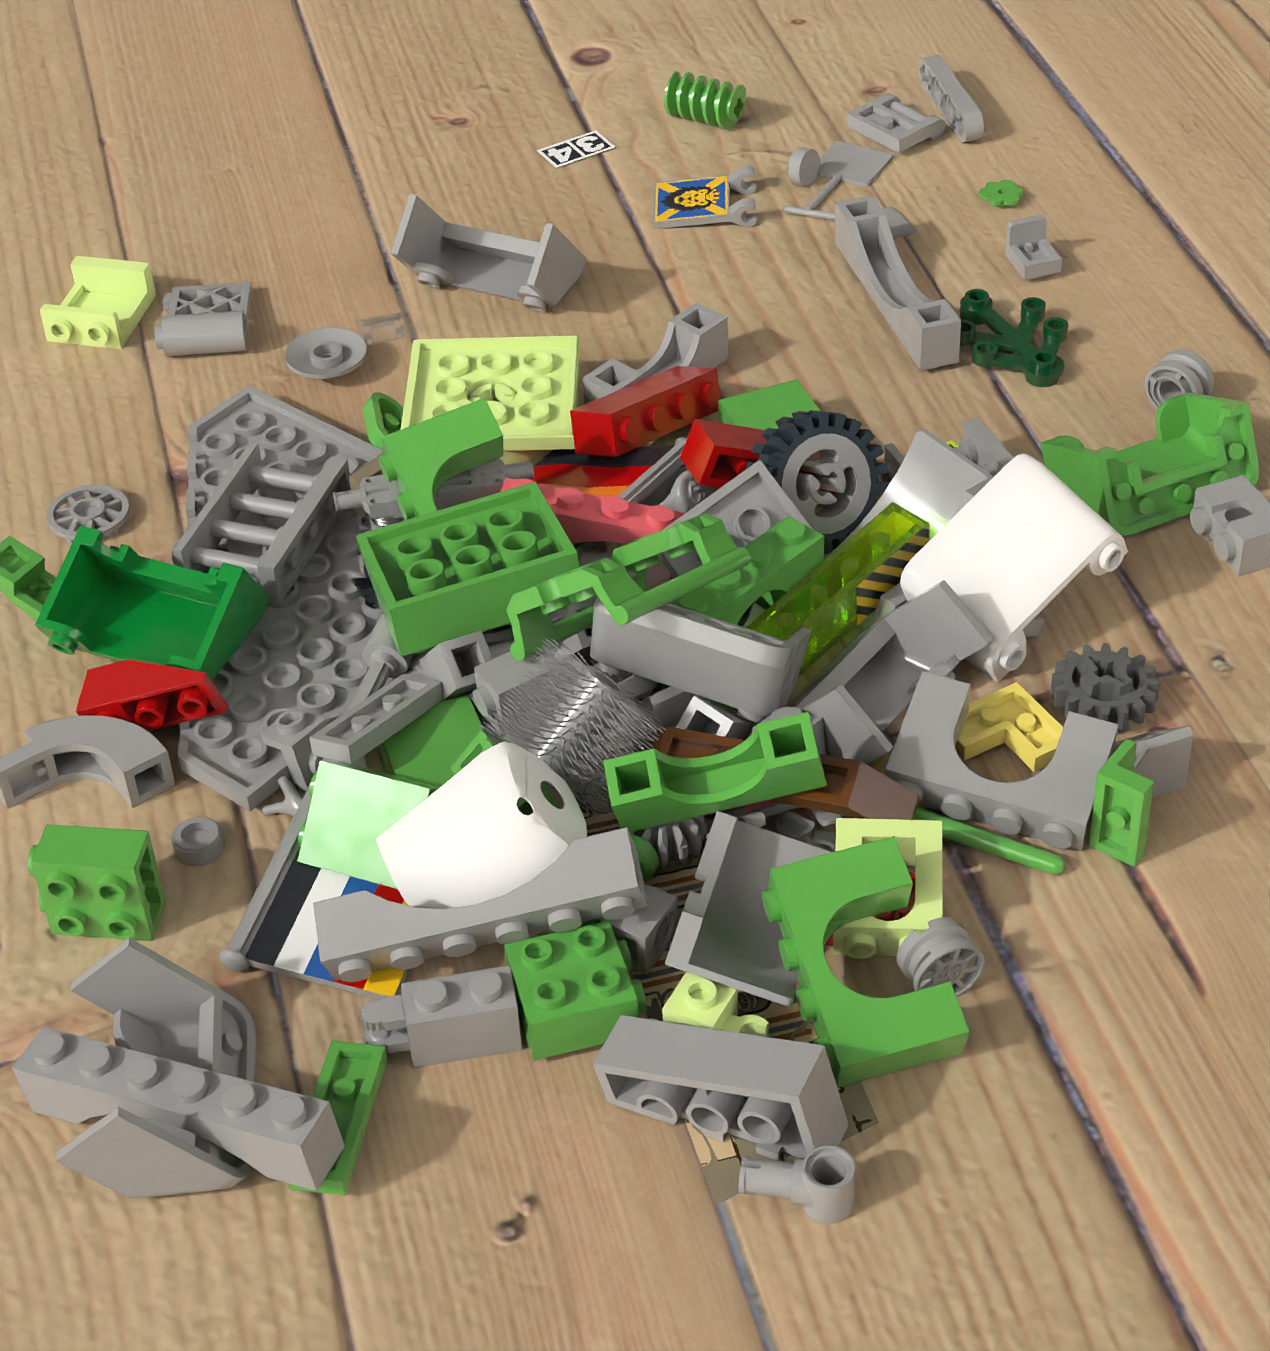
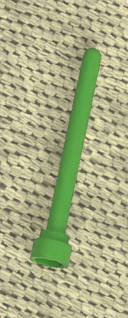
M920 808L916 810L914 820L942 821V838L1051 875H1058L1065 868L1063 858L1057 854Z

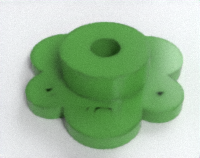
M1002 180L998 183L987 182L985 188L979 190V197L989 201L995 207L1016 205L1019 203L1020 197L1023 196V189L1016 187L1015 182L1011 180Z

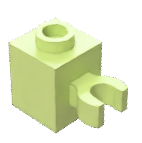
M689 972L684 974L662 1008L664 1022L705 1026L711 1029L744 1034L752 1033L769 1037V1022L757 1015L738 1017L737 989Z

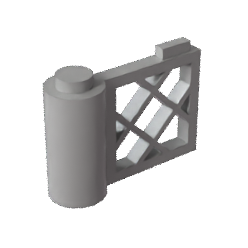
M251 282L173 287L172 293H164L163 310H168L167 316H162L161 325H155L154 328L157 349H164L166 357L248 351V321L253 293Z

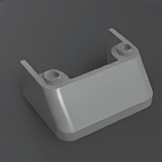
M409 194L390 253L418 276L417 281L425 286L440 288L441 284L516 300L523 302L522 305L537 312H545L546 307L554 308L582 275L587 260L553 224H545L540 242L448 223L414 194Z
M630 571L627 572L636 582L638 574ZM597 596L593 611L590 657L598 662L597 668L602 672L606 673L607 671L608 674L615 676H625L626 672L738 708V716L750 721L761 722L776 709L787 707L790 704L812 630L802 627L785 641L670 603L625 625H619L614 621Z
M942 580L864 629L787 707H795L803 713L809 712L810 715L823 718L826 755L862 761L871 767L877 761V758L888 753L893 748V745L882 732L910 704L922 671L954 679L956 675L952 672V669L961 660L988 646L994 639L948 583Z
M132 938L126 939L71 982L70 991L114 1015L113 1034L116 1046L255 1082L256 1029L248 1009L236 998ZM119 1106L57 1151L56 1162L132 1199L229 1189L248 1177L253 1170V1167L244 1160L215 1143L187 1130L157 1120L142 1119Z

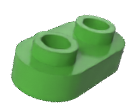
M376 392L365 403L362 411L370 444L383 450L382 437L401 429L403 407L390 396Z

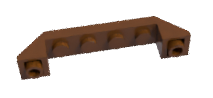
M669 726L664 727V729L661 728V731L652 732L653 736L647 734L654 742L647 738L644 739L645 741L638 738L646 745L642 746L644 751L649 750L647 748L649 747L663 754L678 758H700L728 751L745 741ZM635 745L633 746V747H635L638 751H640V752L643 751V750H641L640 748H638L637 746H635ZM820 754L827 786L766 800L850 816L851 818L914 820L920 799L917 793L862 761Z

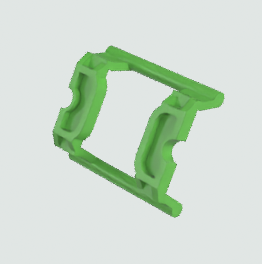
M706 513L633 540L614 549L611 560L606 557L513 594L506 609L511 621L515 641L510 646L511 655L515 660L522 661L537 654V652H541L539 649L545 650L542 648V645L549 648L553 646L550 642L554 645L556 644L553 640L560 643L592 627L594 605L554 624L551 623L548 613L571 604L569 599L571 594H574L577 602L597 595L614 621L619 625H625L747 566L751 561L750 553L746 548L737 547L726 531L722 519ZM696 549L703 565L648 590L644 569L664 561L661 555L662 552L668 551L670 559ZM630 571L638 574L636 582L627 572Z

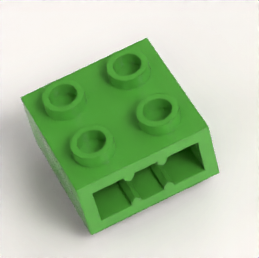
M46 824L38 845H33L29 852L28 871L30 876L36 879L39 890V908L41 912L46 913L51 934L71 937L115 938L119 940H126L130 937L133 940L152 941L166 901L149 832L147 830Z
M609 920L580 926L567 932H554L504 944L506 966H510L518 1014L533 1061L602 1045L607 1040L621 1015L639 1018V1012L647 1010L645 994L640 979L631 980L628 974L629 971H632V961L625 939L616 940Z

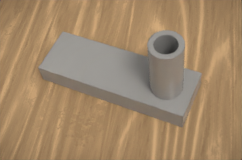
M407 674L400 675L310 736L312 755L331 759L335 762H344L367 768L365 755L444 700L442 682Z

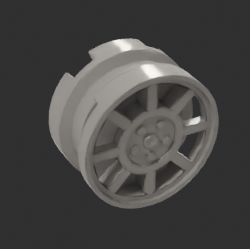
M951 917L936 918L928 921L929 929L920 934L914 929L904 939L897 952V964L906 978L913 981L915 991L951 982L955 995L958 997L970 989L979 979L985 967V957L976 943L970 939L969 933L961 922L957 924ZM976 956L975 963L969 964L970 960ZM971 972L963 981L961 980L965 973Z

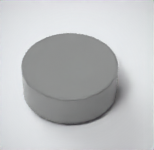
M799 147L792 153L788 163V177L792 184L809 187L814 183L820 168V159L816 150Z
M195 817L183 821L174 829L171 836L176 858L180 862L192 866L204 865L214 861L221 855L225 846L221 826L215 820L206 817Z

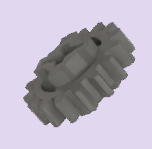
M1103 643L1101 651H1094L1087 644L1083 645V654L1079 655L1070 650L1066 654V661L1056 662L1055 673H1052L1051 694L1054 695L1053 705L1055 708L1065 707L1064 718H1067L1068 712L1071 711L1119 724L1118 728L1123 731L1127 730L1128 720L1142 724L1145 713L1153 714L1155 703L1158 700L1160 680L1155 679L1156 668L1154 666L1144 667L1145 657L1143 655L1133 658L1128 657L1127 647L1121 648L1118 652H1112L1109 644Z

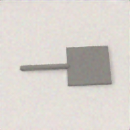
M836 141L820 158V168L817 175L830 178L831 180L806 208L814 210L839 181L867 188L894 158V154Z

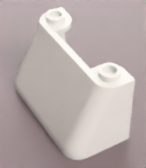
M1023 453L1017 455L1001 469L908 562L902 572L900 584L907 601H910L940 581L945 580L994 639L988 646L965 659L999 683L1009 671L1017 669L1026 657V637L1023 629L1084 567L1092 574L1098 576L1111 572L1120 565L1128 550L1124 538L1043 463L1029 454Z

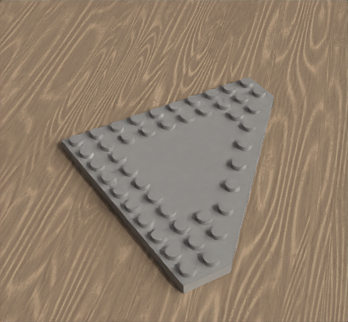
M247 386L189 426L190 450L187 462L189 480L186 492L187 527H185V532L231 470L234 460L241 456L250 442L259 443L263 467L313 476L317 472H321L331 456L348 459L351 475L380 455L383 450L260 390ZM260 484L253 495L297 502L304 497L306 492ZM353 508L341 511L281 604L268 603L261 620L213 678L212 683L228 704L227 712L179 724L178 760L181 771L248 811L253 810L280 788L278 783L280 777L286 776L288 780L292 778L282 750L264 744L260 734L273 724L279 715L293 708L326 718L328 724L347 712L369 669L363 660L362 651L379 617L383 613L381 607H377L374 603H368V600L359 594L357 587L354 586L351 578H367L364 574L365 563L362 555H357L360 549L355 535L372 531L369 517L365 518L353 511ZM241 511L234 522L278 530L281 526L285 525L288 519ZM222 538L215 550L259 558L262 554L266 553L269 546ZM203 566L200 572L208 574L211 567ZM250 575L261 588L260 581L256 579V576ZM415 653L413 659L417 657L420 653ZM389 677L385 685H387L397 677Z

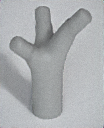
M282 776L278 779V783L285 794V800L264 806L262 812L265 816L277 813L294 816L303 799V796L294 788L292 780Z

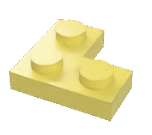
M1016 682L969 703V711L955 749L958 756L965 761L1005 743L1033 772H1036L1046 767L1053 758L1063 726Z

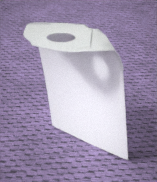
M504 741L478 755L422 803L377 837L376 841L393 882L408 906L448 909L475 905L505 895L531 881L555 862L574 840L587 837V827L583 813L566 781L536 755L516 744ZM542 781L550 783L560 793L564 803L562 809L554 807L546 800L540 788ZM522 797L530 803L533 809L532 814L523 815L517 807L518 798Z

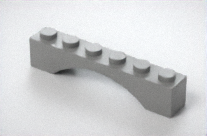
M873 195L835 202V244L919 370L937 369L945 365L959 363L961 320L946 299L932 300L924 295L914 284L896 248L887 216Z
M626 827L574 840L555 862L531 881L505 895L475 905L448 909L415 908L387 901L363 890L313 902L320 962L335 980L341 979L346 982H355L370 977L374 971L391 967L395 969H411L423 964L424 959L441 955L462 957L473 953L476 947L496 942L500 944L527 939L530 934L542 931H571L580 927L582 922L603 917L609 920L626 918L632 915L635 909L648 907L637 848Z
M47 1027L41 1028L12 1066V1070L32 1112L79 1124L92 1117L107 1115L119 1106L138 1117L157 1120L187 1130L215 1143L244 1160L268 1178L314 1191L319 1189L345 1147L329 1101Z

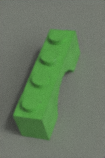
M809 712L758 723L753 733L744 742L728 751L712 756L678 758L663 754L656 749H649L603 760L611 807L621 829L627 827L629 832L827 786L819 746Z

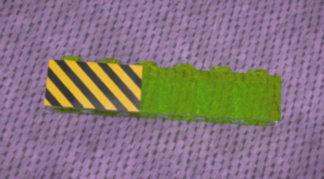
M892 502L746 628L785 641L802 627L812 630L799 677L853 628L875 611L881 595L891 590L900 582L905 566L930 541V523Z

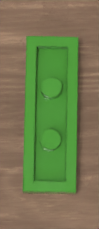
M331 1040L313 1098L329 1101L345 1147L317 1191L288 1183L289 1189L346 1196L387 1064L385 1046Z

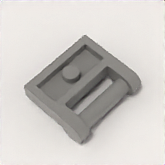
M890 93L847 113V127L897 153L906 151L927 138L938 140L943 135L946 126L943 119L934 115L928 117L902 104L898 97Z

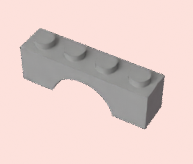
M696 302L669 320L659 349L641 368L635 370L611 358L584 376L585 404L675 366L717 367L728 359V317Z
M597 595L571 604L562 610L548 613L551 623L554 624L594 605ZM592 627L558 643L560 646L557 644L555 646L566 653L561 648L563 647L575 659L577 658L563 643L578 658H581L579 654L582 657L590 655ZM512 628L493 633H483L481 630L439 643L419 660L426 679L442 682L444 696L442 701L471 694L473 690L477 689L474 667L510 652V646L515 642ZM546 649V650L549 651L552 655H554L556 658L560 659L556 654H554V653L551 652L550 650ZM539 652L543 656L547 657V655H545L543 652Z

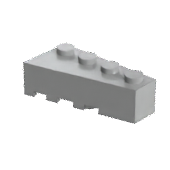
M621 1015L592 1063L607 1103L675 1125L678 1118L681 1117L689 1120L697 1129L703 1132L704 1136L724 1142L727 1134L757 1143V1154L777 1161L782 1152L795 1157L805 1158L812 1149L820 1146L832 1145L838 1147L849 1126L824 1045L812 1044L806 1041L797 1042L764 1037L752 1033L744 1034L711 1029L705 1026L664 1022L653 1018L645 1019Z

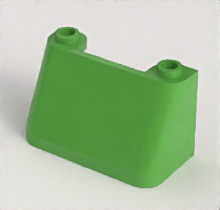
M1191 392L1169 398L1160 405L1155 415L1157 438L1120 451L1107 446L1097 450L1087 449L1078 438L1068 435L1040 442L1045 466L1123 536L1132 535L1190 514L1194 506L1196 488L1244 475L1255 486L1259 478V461L1249 402Z

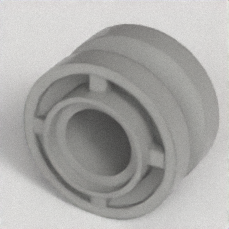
M1176 349L1168 352L1147 373L1144 380L1145 394L1156 410L1169 398L1186 392L1209 396L1214 388V375L1208 363L1198 354L1185 349Z

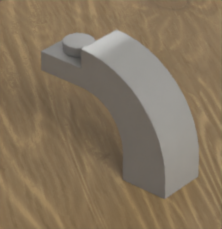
M73 716L36 725L24 731L28 744L0 757V801L7 809L55 785L72 780L89 779L104 782L115 788L132 808L176 786L168 751L142 727L113 717Z

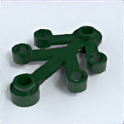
M982 289L968 290L960 300V346L973 345V363L980 367L996 366L1021 370L1025 374L1026 381L1036 387L1055 385L1064 372V361L1057 356L1061 343L1068 338V322L1058 317L1045 320L1043 325L1044 343L1041 349L1037 350L1031 344L1038 323L1045 318L1046 303L1044 300L1029 297L1021 302V321L1018 329L1015 330L992 308L993 301L989 297L988 292ZM985 324L995 334L978 332L975 325ZM998 350L1011 351L1018 355L998 353Z

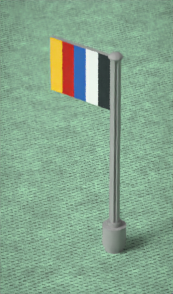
M383 614L379 617L362 651L363 660L369 669L347 711L384 687L389 677H399L405 674L415 653L403 657L400 656ZM323 758V759H322V761H333V762H335L334 760L327 759V758ZM308 787L227 949L220 952V962L225 968L234 972H242L249 966L379 1000L383 997L398 995L401 989L400 983L404 982L409 969L386 968L372 972L371 976L364 980L346 982L341 979L335 980L320 962L313 902L366 890L387 901L407 906L408 904L396 888L297 862L300 852L298 836L303 823L307 820L311 803Z

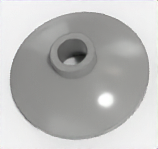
M336 327L319 328L305 332L293 339L285 350L287 366L298 375L314 379L333 378L347 374L359 367L367 356L366 342L359 334L348 329Z

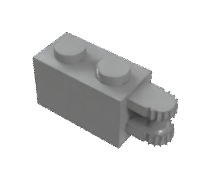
M510 966L400 983L401 995L368 1001L360 1009L361 1023L367 1029V1031H364L365 1044L385 1046L388 1053L410 1050L413 1068L522 1050L518 1007Z

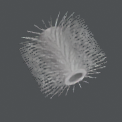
M563 643L579 661L563 647L561 648L566 653L557 646L555 647L559 651L554 649L560 654H556L560 659L547 651V654H549L547 656L552 660L545 656L541 657V660L547 664L549 663L545 659L553 663L556 667L551 664L549 665L554 670L544 664L545 667L543 668L549 672L547 673L541 667L539 668L534 665L537 667L535 669L538 672L536 674L539 678L529 672L530 676L527 678L534 684L528 682L530 684L528 686L523 683L525 688L520 687L527 693V695L524 694L526 697L517 688L515 690L519 694L511 691L522 700L519 701L513 697L518 706L513 703V700L505 696L513 704L508 705L515 712L505 705L503 707L508 711L510 710V713L498 707L511 719L501 714L506 719L505 721L494 714L504 723L496 721L505 730L490 720L488 721L498 730L487 723L485 724L499 735L497 736L489 731L502 742L517 743L520 747H524L525 750L543 760L556 774L566 781L571 792L576 795L575 798L592 810L581 799L597 809L590 801L598 806L600 805L590 796L596 798L601 803L603 802L592 792L604 800L606 799L599 792L608 796L596 786L602 787V784L607 786L605 782L607 781L606 774L598 768L604 771L605 769L599 764L604 767L602 760L610 759L608 756L613 758L611 756L613 755L616 758L617 756L613 753L620 757L621 755L614 749L623 756V752H626L620 747L624 748L629 754L634 752L633 748L638 751L632 746L634 743L627 739V737L637 744L639 742L630 735L634 738L638 736L643 741H645L644 737H649L646 732L653 736L641 726L643 725L649 729L640 721L652 729L654 727L641 717L649 723L651 722L647 718L654 723L656 722L647 715H651L641 708L649 711L648 709L631 699L644 705L647 704L628 696L627 693H635L625 691L618 685L623 682L616 683L607 676V671L604 674L596 669L593 661L594 667L589 666L583 659L586 663L585 665ZM538 669L546 673L549 677L545 676ZM534 677L542 681L544 684L537 681ZM534 681L538 682L543 688L537 685ZM527 687H529L530 689L534 690L538 695H536L535 693H533V692H532L531 690H529ZM635 728L639 729V730H640L641 732H643L646 736H644L643 734L639 733ZM620 743L624 744V745H625L626 747H628L631 751H629L628 749H626L625 747H623ZM543 781L544 784L547 785V787H548V789H549V791H550V794H551V796H552V793H551V790H550L549 787L554 788L555 790H556V788H555L554 786H552L550 783ZM577 801V803H578L585 811H587V810Z

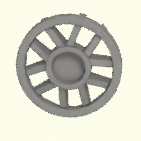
M85 485L71 489L58 496L47 510V521L52 533L65 538L67 544H72L80 525L100 530L104 536L109 534L113 536L118 535V529L122 525H128L130 506L126 495L114 487L107 485ZM90 494H101V495H99V496H97V497L95 498V497H91ZM82 495L84 496L83 499H80L78 501L74 499ZM65 503L68 505V507L60 508Z

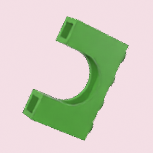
M482 398L383 436L384 455L379 456L378 461L386 481L389 483L395 480L400 494L396 495L397 503L404 519L408 520L438 511L434 503L436 496L442 486L455 475L503 457V433L486 399Z
M787 516L743 547L748 550L751 556V561L747 566L699 588L670 604L737 625L746 610L756 601L758 605L771 613L773 619L769 633L779 639L787 641L802 627L813 630L822 623L825 536ZM660 683V691L671 687Z
M895 836L771 868L768 890L762 891V901L766 916L770 923L778 921L783 935V939H779V950L784 967L788 972L795 970L801 987L796 989V999L801 1016L804 1021H813L818 1038L813 1040V1044L825 1046L837 1088L961 1054L964 1051L970 1033L951 982L895 997L874 998L861 995L847 988L835 977L826 962L823 947L837 929L855 920L908 906L913 882Z

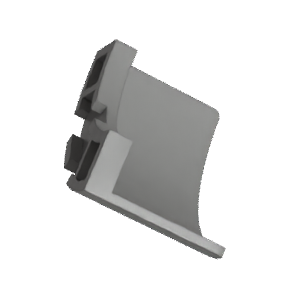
M927 429L917 431L901 466L878 502L856 529L824 558L823 597L857 622L856 587L929 523L931 540L994 476ZM900 582L891 590L881 595L877 609L860 623L861 626L866 629L877 620L908 602L901 589Z
M717 811L694 877L704 881L701 893L689 892L665 965L792 1007L798 978L795 970L788 972L784 967L779 950V939H783V935L778 921L770 923L766 916L762 901V891L768 890L771 868L831 852L739 821L737 817Z

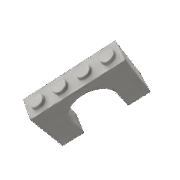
M922 671L887 763L885 775L917 793L920 799L918 805L942 811L953 819H970L991 825L996 830L1005 834L1013 835L1019 833L1040 839L1054 848H1072L1082 851L1092 821L1097 772L1114 753L1119 724L1069 711L1054 756L1041 772L1031 778L1018 782L988 780L972 772L961 761L955 749L969 711L971 684Z

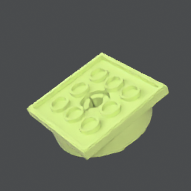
M580 336L413 340L401 429L485 398L503 433V457L500 459L505 465L531 460L534 466L552 450L575 449L570 410L579 407Z

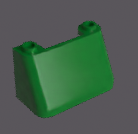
M80 525L35 623V626L49 638L47 644L59 652L74 655L75 651L78 650L118 662L131 659L205 672L212 681L265 613L270 601L269 597L243 567L223 562L220 570L211 567L208 574L139 556L129 545L121 544L120 548L116 546H110L109 548L101 541L104 534L100 530Z

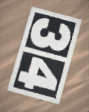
M595 130L536 151L555 168L616 148V146Z

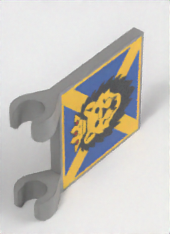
M750 165L742 166L729 175L655 182L654 229L732 222L743 227L754 226L757 223V214L747 215L743 213L745 210H754L756 208V202L753 198H742L730 206V189L745 195L753 194L756 191L757 184L755 181H743L744 178H753L755 176L754 167Z

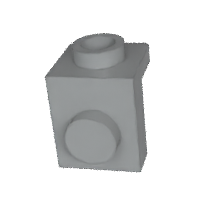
M1043 215L1013 220L1007 224L1005 256L1024 280L1040 279L1046 275L1061 272L1062 258L1046 239L1047 220Z
M293 708L279 715L275 722L265 729L260 736L264 744L282 750L295 788L306 792L314 773L319 767V762L323 759V757L312 755L309 737L328 725L326 718Z

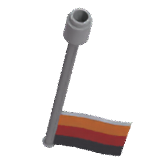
M678 438L675 446L637 447L617 457L575 453V449L552 450L533 466L534 479L530 480L537 484L552 487L575 488L583 493L603 497L616 496L628 502L640 504L684 464L680 456L687 438ZM579 542L572 545L577 551L579 558L582 552H586L596 542ZM502 626L483 631V633L496 632ZM434 647L415 657L405 674L426 678L419 660Z

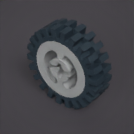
M809 410V412L798 411L792 413L793 418L782 417L775 421L779 428H767L762 433V436L767 440L766 444L755 443L751 452L759 456L758 461L761 460L812 529L825 536L824 555L830 554L833 549H836L856 529L878 502L876 500L877 492H885L889 483L880 482L879 474L888 473L887 463L877 462L876 458L883 455L884 452L881 445L870 444V441L875 436L868 429H860L861 422L856 419L846 418V415L813 410ZM819 451V458L816 461L806 460L810 455ZM747 462V467H746V469H748L750 466H752V465L755 464V463H754V462ZM801 468L806 473H813L816 475L814 477L811 474L798 473L799 469ZM820 487L822 490L834 491L835 493L832 495L829 492L819 491L818 489ZM817 504L826 505L820 511L816 513L814 512V509Z

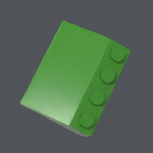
M536 482L355 535L389 632L401 657L412 653L426 652L439 643L481 630L483 632L499 626L511 625L506 609L513 594L580 567L577 551ZM574 594L569 595L571 604L577 603ZM567 605V606H565V607H562V608H560V609H558V610H562V609L568 607L569 605Z

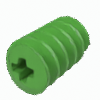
M675 71L671 75L665 89V109L673 117L680 116L685 120L693 119L697 123L706 122L710 126L719 125L722 129H731L736 125L743 113L746 103V87L740 84L733 89V84L728 81L724 82L721 86L720 81L716 78L711 79L708 83L707 78L703 75L698 76L695 80L694 74L690 72L685 73L681 79L680 73Z

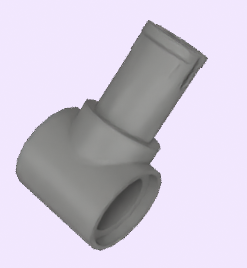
M832 1145L812 1149L805 1158L796 1157L794 1163L765 1160L743 1155L738 1191L739 1194H760L791 1199V1204L802 1205L806 1214L814 1221L823 1224H836L849 1217L855 1206V1161L847 1151Z

